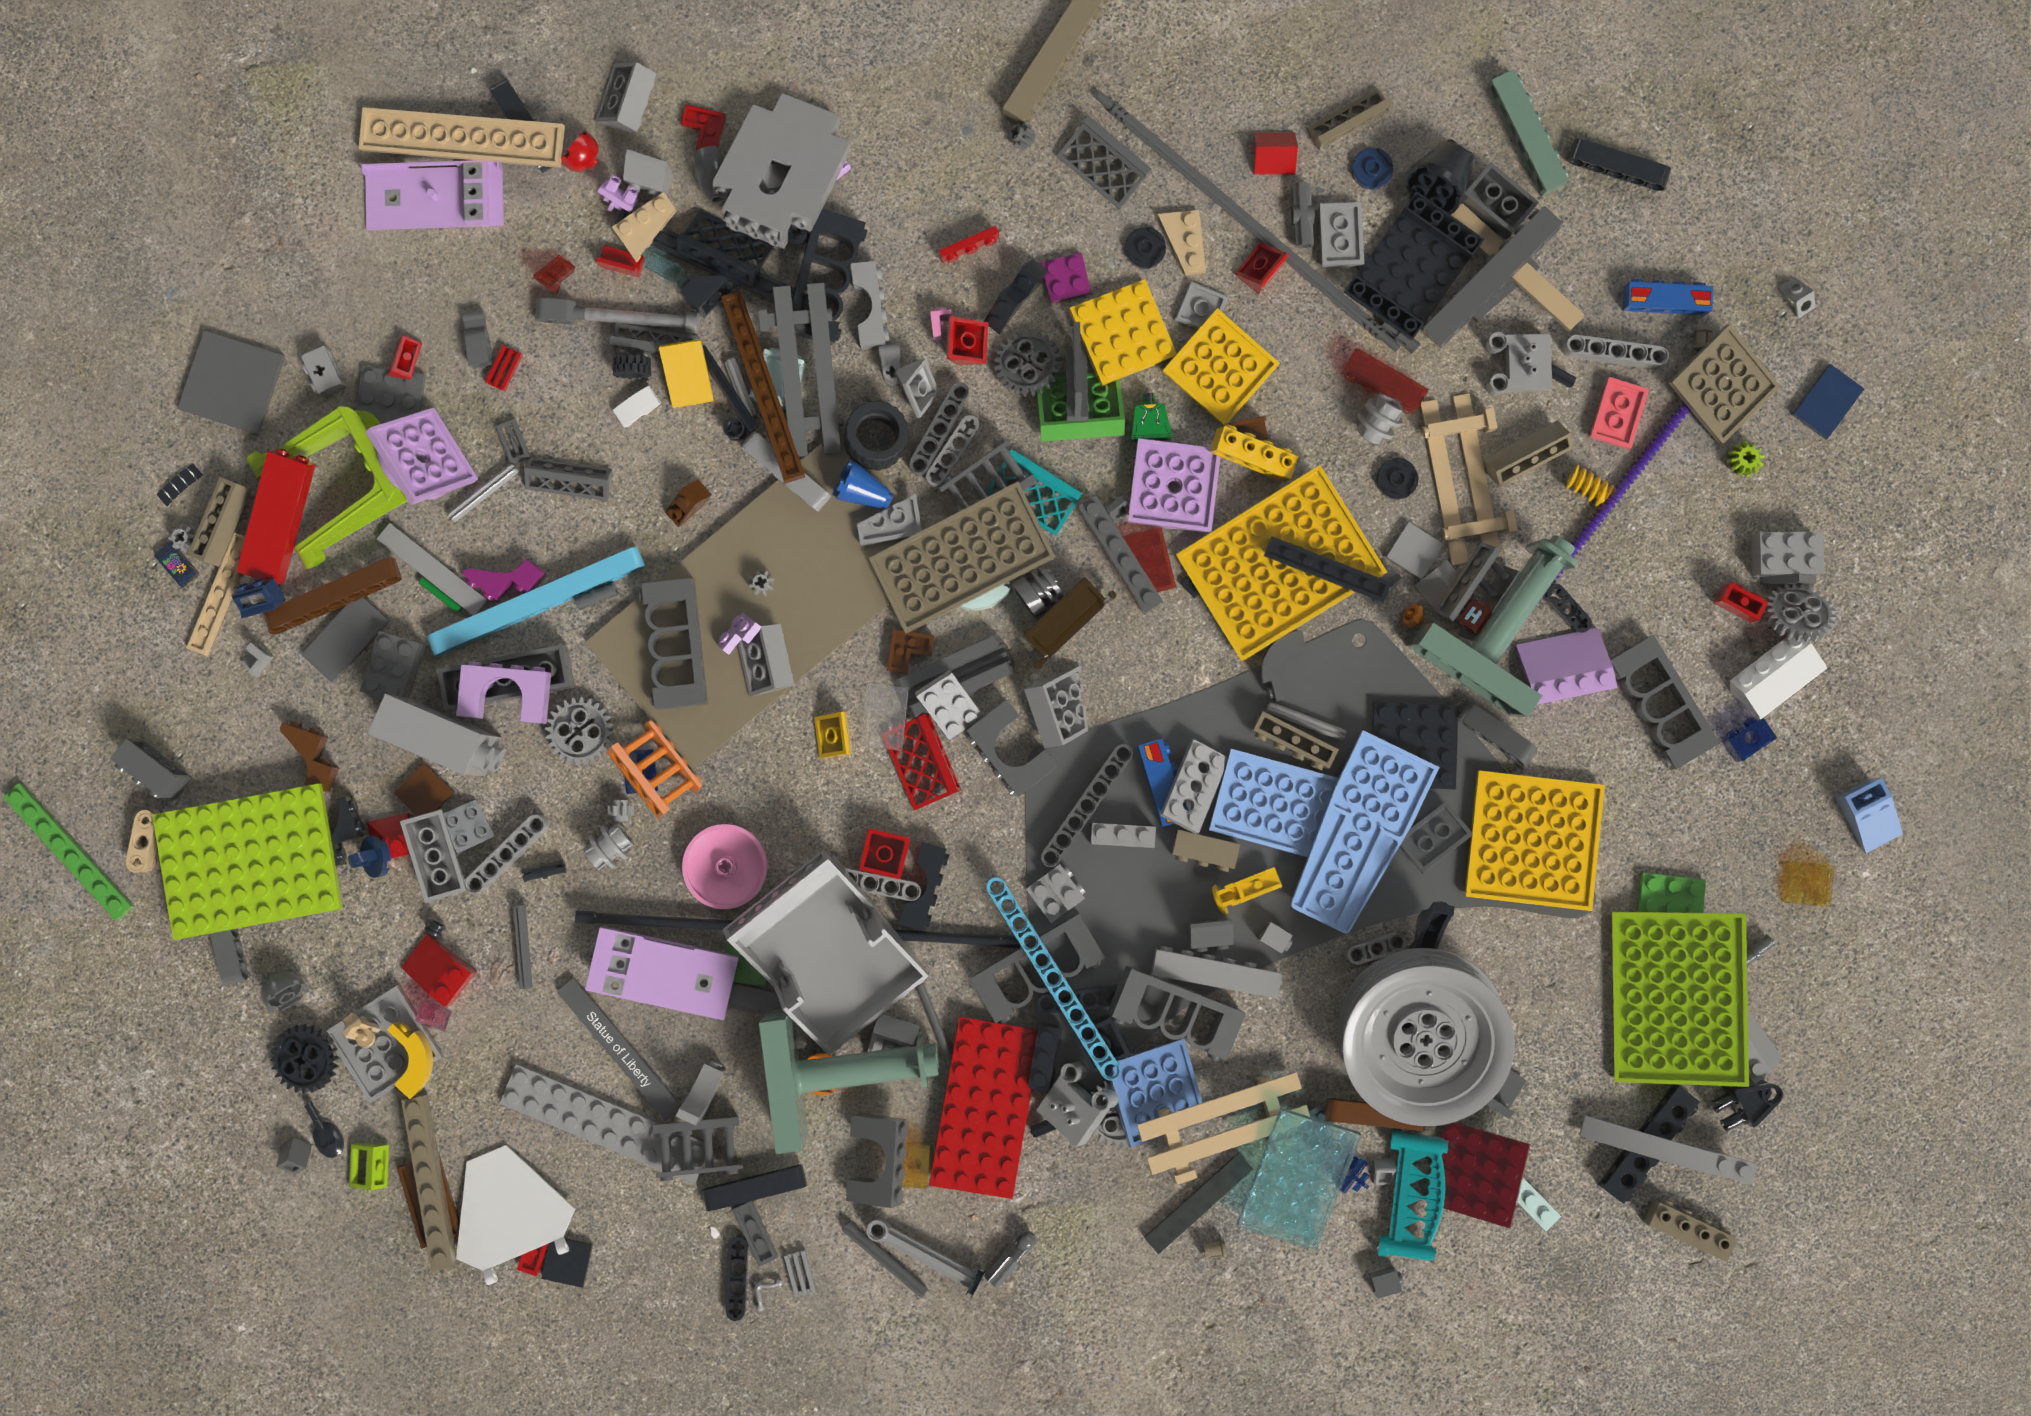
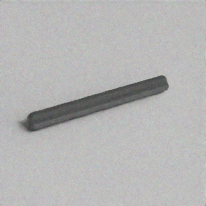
M848 1221L844 1225L842 1231L916 1295L923 1297L928 1291L927 1286L853 1223Z

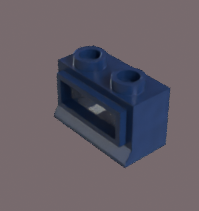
M261 578L250 585L247 583L241 584L235 588L236 591L231 595L240 611L242 619L274 610L286 600L274 578L268 580Z

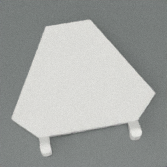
M508 1145L481 1155L466 1163L456 1259L482 1270L486 1284L490 1285L498 1281V1277L492 1267L555 1241L557 1253L564 1254L569 1251L564 1235L576 1208Z

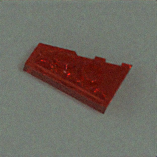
M1162 527L1122 536L1158 593L1177 588Z

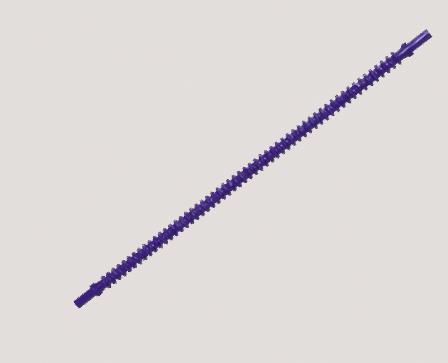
M1682 401L1683 405L1678 406L1679 410H1675V414L1671 415L1672 419H1667L1668 424L1663 425L1664 429L1661 428L1659 430L1660 433H1656L1657 438L1652 439L1653 443L1650 442L1648 444L1649 447H1645L1646 452L1641 453L1642 457L1639 456L1637 458L1638 461H1634L1635 466H1630L1631 471L1626 472L1627 476L1623 475V480H1619L1620 485L1615 486L1616 490L1613 489L1612 494L1608 497L1609 499L1604 501L1605 504L1602 503L1600 505L1601 509L1597 508L1598 513H1593L1594 518L1589 519L1590 523L1586 522V527H1582L1583 532L1578 533L1579 537L1576 536L1574 538L1575 542L1571 541V545L1575 547L1571 555L1572 558H1575L1574 555H1578V550H1582V545H1586L1585 541H1589V536H1593V531H1597L1596 527H1600V522H1604V517H1608L1607 513L1612 512L1611 508H1615V503H1619V498H1623L1622 494H1626V489H1630V484H1634L1633 480H1637V475H1641V470H1645L1644 466L1649 465L1648 461H1652V456H1656V451H1660L1659 447H1663V442H1667V437H1671L1670 433H1674V428H1678V423H1682L1681 419L1686 418L1685 414H1689V407L1684 401ZM1563 571L1558 573V575L1556 576L1557 579L1560 578L1559 574H1563Z

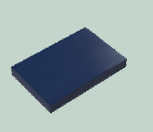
M1830 364L1792 415L1826 440L1864 391V388Z

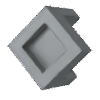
M250 642L245 648L249 653L242 660L241 664L249 670L248 673L250 675L259 676L274 657L259 644Z

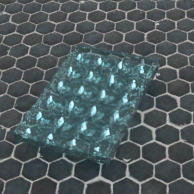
M1280 1108L1236 1222L1237 1226L1317 1250L1361 1139V1133Z

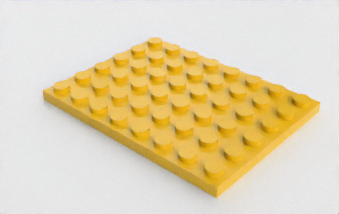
M1321 465L1176 554L1241 661L1246 660L1355 593L1264 557L1272 536L1378 578L1387 573Z

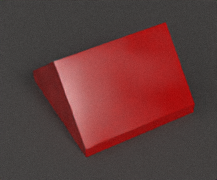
M1295 132L1253 133L1254 175L1296 174L1298 143Z
M1260 242L1234 274L1259 295L1285 264L1289 255L1284 251Z
M950 316L946 359L956 365H985L989 323Z

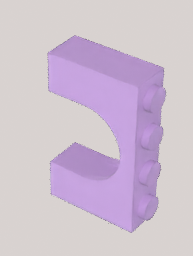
M471 661L468 662V665H461L456 716L483 719L485 695L488 688L499 679L510 678L518 684L522 692L520 721L540 724L547 723L551 673L545 672V668L532 667V671L524 670V666L511 665V669L503 668V664L490 663L489 667H482L481 662Z

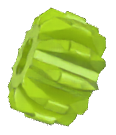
M1743 441L1740 445L1735 444L1733 450L1728 452L1731 458L1727 460V463H1732L1733 465L1730 470L1737 469L1736 475L1744 474L1745 477L1751 476V473H1758V468L1764 465L1760 460L1765 455H1759V451L1762 448L1758 447L1755 449V442L1748 444L1747 441Z

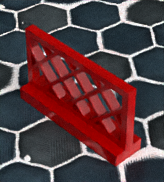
M929 713L881 733L914 811L962 791ZM915 723L918 724L920 729L918 738L907 734L909 727ZM893 733L903 735L899 746L891 744L888 735ZM906 737L916 741L912 752L902 748ZM919 742L927 745L928 753L926 758L915 753ZM900 751L911 755L907 766L899 763L898 756ZM914 756L924 760L921 771L910 767ZM927 762L936 766L937 770L934 777L923 773ZM908 770L919 774L915 785L909 783L906 779ZM922 776L932 779L929 791L918 787ZM936 781L944 785L946 793L938 795L932 792ZM917 789L927 793L925 801L918 805L914 798Z

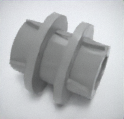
M1378 394L1374 400L1369 399L1365 403L1369 412L1360 411L1357 415L1360 421L1357 425V431L1368 441L1381 445L1385 439H1392L1395 435L1391 426L1400 427L1402 425L1401 415L1403 414V407L1393 398L1385 394Z
M619 823L611 828L603 824L600 826L602 835L598 837L594 833H590L588 835L590 843L583 848V851L598 870L606 865L614 869L617 867L615 858L620 856L624 860L628 859L629 854L627 850L634 845V842Z

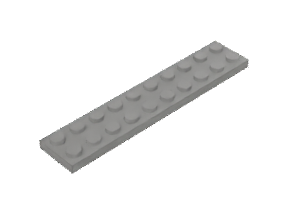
M517 1063L499 1104L662 1171L660 1138H658V1134H653L652 1125L663 1123ZM679 1131L670 1132L671 1171L684 1170L682 1135L679 1136ZM690 1135L692 1169L703 1168L705 1163L704 1140ZM700 1173L678 1175L675 1177L695 1185Z

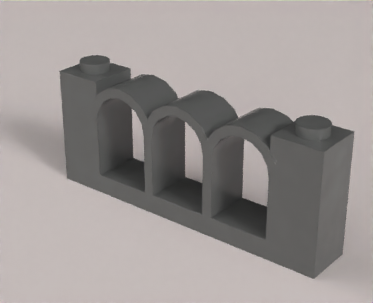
M693 578L641 583L642 589H639V598L647 606L645 619L650 628L655 630L648 640V648L652 656L658 659L651 670L653 683L658 687L652 688L653 693L650 694L651 706H654L655 710L708 705L695 580ZM686 602L688 625L662 628L654 624L653 613L657 607L664 604ZM689 631L691 654L662 657L658 654L656 642L659 637L668 633ZM692 660L694 684L664 686L660 682L659 671L665 664Z
M1654 635L1647 636L1610 658L1615 679H1620L1622 691L1626 696L1637 699L1635 703L1637 716L1642 721L1652 724L1650 735L1653 742L1663 748L1660 754L1662 755L1661 761L1665 767L1670 768V770L1678 769L1720 744ZM1653 661L1664 681L1644 693L1636 692L1630 684L1632 673L1648 662ZM1668 686L1679 706L1657 719L1651 717L1646 711L1647 699ZM1683 711L1695 731L1670 744L1663 739L1661 728L1667 720Z
M1079 913L1039 936L1042 942L1046 944L1066 932L1080 957L1078 967L1072 971L1061 970L1065 977L1077 975L1082 970L1084 964L1086 968L1092 967V969L1103 964L1102 960L1105 956ZM1032 940L1026 946L1029 948L1034 947L1037 940ZM1022 947L970 977V981L995 1023L999 1021L1004 1023L1012 1018L1011 1014L1014 1013L1013 1008H1020L1029 1003L1033 996V990L1040 993L1049 991L1047 986H1037L1030 980L1019 959L1027 955ZM1012 963H1015L1029 988L1027 997L1019 1002L1009 1000L994 977V974ZM1054 972V979L1050 984H1057L1059 975Z
M1128 965L1125 967L1107 1011L1113 1017L1112 1020L1124 1025V1022L1132 1024L1133 1021L1143 1029L1150 1030L1157 1027L1169 1039L1178 1040L1184 1038L1191 1046L1206 1051L1208 1053L1207 1057L1219 1061L1220 1058L1228 1059L1246 1015L1239 1008ZM1147 985L1164 990L1154 1016L1149 1020H1139L1137 1010ZM1174 995L1190 1000V1005L1180 1027L1173 1031L1166 1030L1164 1020ZM1201 1005L1217 1011L1207 1036L1202 1040L1193 1041L1191 1039V1029Z

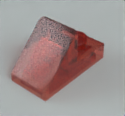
M558 255L536 272L533 278L549 290L559 293L561 282L574 273L575 266Z

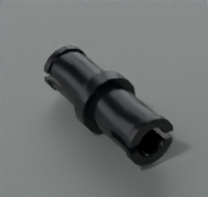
M561 860L549 864L544 862L540 863V866L521 869L522 874H524L522 875L523 881L527 882L539 878L548 879V876L567 873L565 861Z

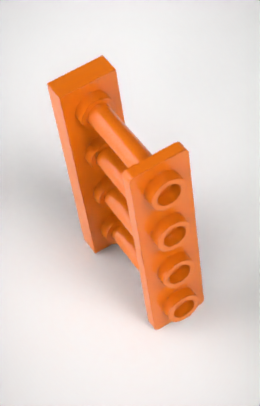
M649 720L643 726L646 732L626 746H620L618 742L615 743L606 753L657 819H660L670 810L668 803L689 788L693 793L697 792L702 785L700 778L687 767L686 760L677 754L673 743L663 736L660 726ZM649 739H652L658 749L640 762L634 763L630 759L629 753ZM664 755L671 766L651 780L646 779L642 774V770ZM677 772L684 782L664 797L659 796L655 791V787Z

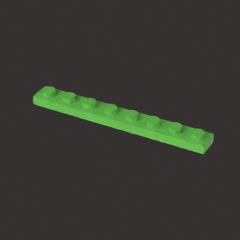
M22 783L15 785L2 797L115 921L121 919L134 907L129 899Z

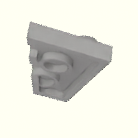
M916 493L900 503L892 505V507L883 512H879L858 523L860 545L864 546L905 539L922 531Z

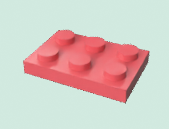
M1608 377L1589 438L1627 450L1631 449L1649 389Z

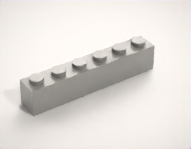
M1161 946V949L1155 948L1151 974L1155 976L1278 999L1282 973L1277 972L1276 967L1265 965V968L1261 969L1256 968V963L1245 961L1244 965L1235 964V959L1224 957L1223 961L1215 960L1214 955L1202 954V957L1194 956L1193 951L1182 950L1181 953L1173 952L1172 947Z

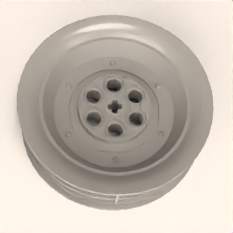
M1414 948L1398 951L1379 959L1367 967L1355 979L1343 999L1339 1012V1043L1351 1083L1359 1095L1372 1108L1398 1122L1417 1126H1437L1453 1123L1474 1114L1490 1102L1499 1092L1508 1077L1513 1063L1515 1050L1514 1031L1508 1012L1495 986L1487 975L1472 962L1448 951L1432 948ZM1432 1014L1429 1019H1422L1423 1015ZM1405 1023H1412L1409 1028L1402 1027ZM1443 1025L1450 1026L1447 1030H1440ZM1403 1043L1410 1044L1407 1048L1400 1047ZM1442 1045L1448 1046L1443 1051L1438 1050V1048ZM1422 1054L1428 1055L1426 1059H1418Z

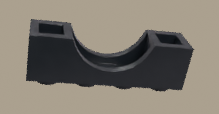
M922 842L916 863L926 873L927 888L918 900L904 903L899 921L900 925L921 931L925 927H929L932 918L929 910L931 906L935 907L938 897L937 894H934L936 886H941L944 874H940L942 865L947 866L950 855L946 853V848Z

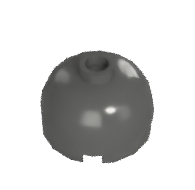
M291 971L273 972L268 975L261 987V998L270 1012H274L273 1009L277 1008L279 1011H284L302 999L299 995L303 991L306 993L307 986L297 974Z

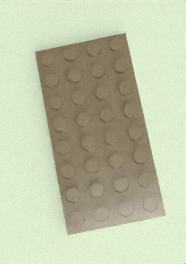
M1016 482L870 557L869 560L904 632L907 634L1055 559L1056 556L1020 483Z

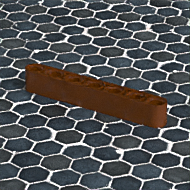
M382 559L283 602L274 610L264 612L263 616L269 634L283 633L400 582L402 576L396 559Z

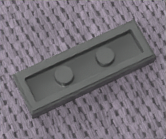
M754 1201L733 1207L732 1210L758 1266L760 1267L777 1259L779 1255Z

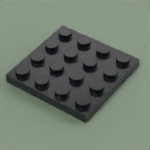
M1374 702L1372 735L1438 766V772L1429 789L1456 790L1458 705Z

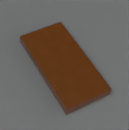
M439 1154L453 1238L459 1237L460 1220ZM410 1162L398 1166L397 1170L420 1247L423 1249L427 1247L413 1164Z

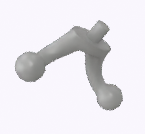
M777 1278L774 1283H767L763 1280L759 1283L757 1281L753 1283L755 1286L753 1292L758 1302L756 1305L757 1311L761 1312L764 1309L761 1289L780 1287L783 1284L782 1279Z

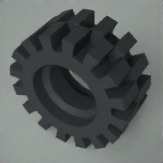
M643 355L613 357V376L623 379L648 378L651 376V358Z

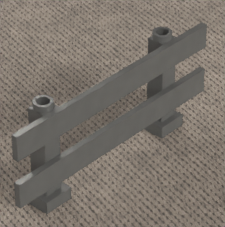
M824 283L807 284L810 310L793 311L790 286L773 287L776 313H768V309L758 310L761 332L770 331V326H777L787 413V418L785 419L799 457L808 456L805 430L822 429L825 454L841 453L839 427L843 426L842 414H837L828 321H832V310L826 306ZM811 323L821 414L818 416L804 417L794 324Z

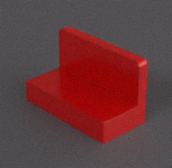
M604 245L600 258L596 257L595 262L601 268L640 278L645 257L641 255V258L636 263L629 252Z

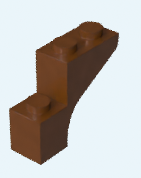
M290 720V723H281V733L306 762L307 776L304 785L322 784L324 792H331L339 768L333 766L334 762L321 758L328 737L322 735L323 731L315 728L303 729V724Z

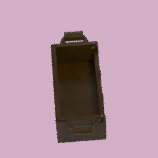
M1083 577L1024 633L1023 639L1042 658L1034 663L1035 669L1040 670L1043 664L1102 610L1109 601H1113L1116 598V592L1110 591L1105 598L1086 577Z

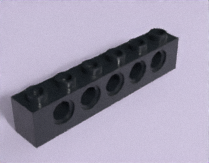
M1672 1084L1638 1131L1673 1141L1674 1136L1684 1129L1685 1121L1688 1117L1696 1113L1698 1110L1697 1105L1700 1101L1679 1085ZM1678 1105L1679 1113L1673 1116L1672 1109ZM1666 1123V1130L1660 1133V1125ZM1623 1150L1600 1180L1598 1186L1624 1204L1632 1199L1636 1187L1646 1180L1647 1172L1651 1167H1655L1660 1160ZM1637 1157H1641V1164L1635 1167L1634 1160ZM1624 1174H1628V1181L1622 1184V1176Z

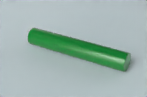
M425 577L420 579L419 584L453 611L459 613L462 610V606Z

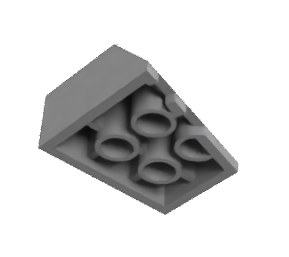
M1081 665L1050 675L1024 689L1044 748L1062 746L1088 731L1086 707L1082 704L1081 692H1084L1083 684L1079 682V673H1082Z

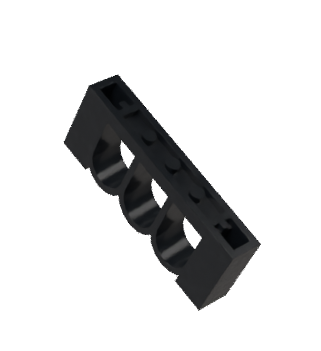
M822 209L812 230L809 232V239L806 243L792 297L793 311H800L804 291H808L807 284H812L807 282L812 263L838 271L843 278L842 288L837 290L825 288V296L831 299L836 306V314L832 317V321H828L830 345L832 346L835 341H839L842 329H839L840 322L836 320L843 311V301L840 295L845 292L850 284L851 275L848 267L856 259L858 245L861 241H865L867 229H864L866 222ZM819 235L845 243L851 252L850 259L841 262L814 254ZM811 323L794 324L795 335L813 340Z

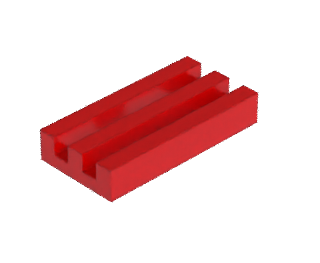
M502 345L485 383L505 392L523 354ZM506 352H508V354H507V356H506V358H505V360H504V362H503V364H502V366H501V368H500V370H499V372H498V374H497V376H496V378H495V381L492 382L493 379H494V377H495V375H496V373H497V371H498V369H499V367H500V365H501V363H502V361H503V358H504ZM514 355L515 358L511 364V367L502 385H499L502 376L505 373L512 356Z

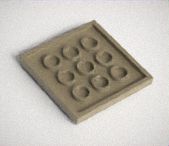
M1730 324L1725 325L1668 382L1718 444H1724L1780 387L1778 382Z

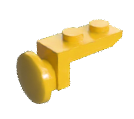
M1275 867L1226 885L1224 886L1225 889L1222 890L1215 884L1212 886V894L1219 911L1225 915L1228 914L1227 906L1238 905L1283 886Z

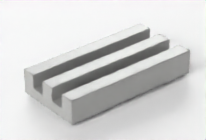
M806 1250L784 1255L795 1298L800 1295L804 1296L808 1293L816 1292ZM800 1255L803 1259L806 1275L810 1288L807 1289L798 1256ZM790 1258L794 1259L802 1290L798 1289Z

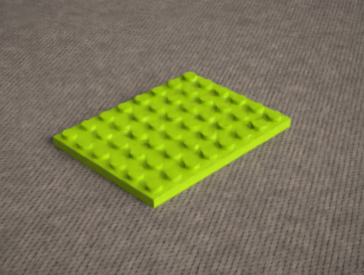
M322 784L152 814L173 940L343 909Z
M1612 912L1615 1082L1749 1087L1746 913Z

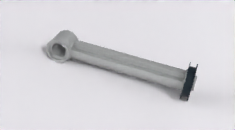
M875 1217L868 1224L866 1231L872 1241L885 1242L968 1288L967 1293L972 1295L971 1298L975 1291H978L986 1269L984 1272L980 1270L981 1266L977 1272L968 1269L891 1227L892 1225L883 1217ZM873 1225H881L883 1233L876 1234L873 1231Z

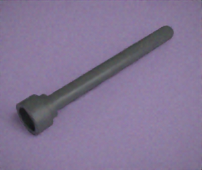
M922 983L917 985L916 988L947 1061L948 1075L952 1051L925 985Z

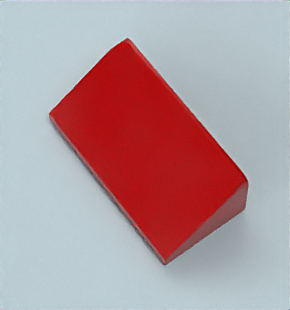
M402 334L398 339L387 375L411 380L422 342Z

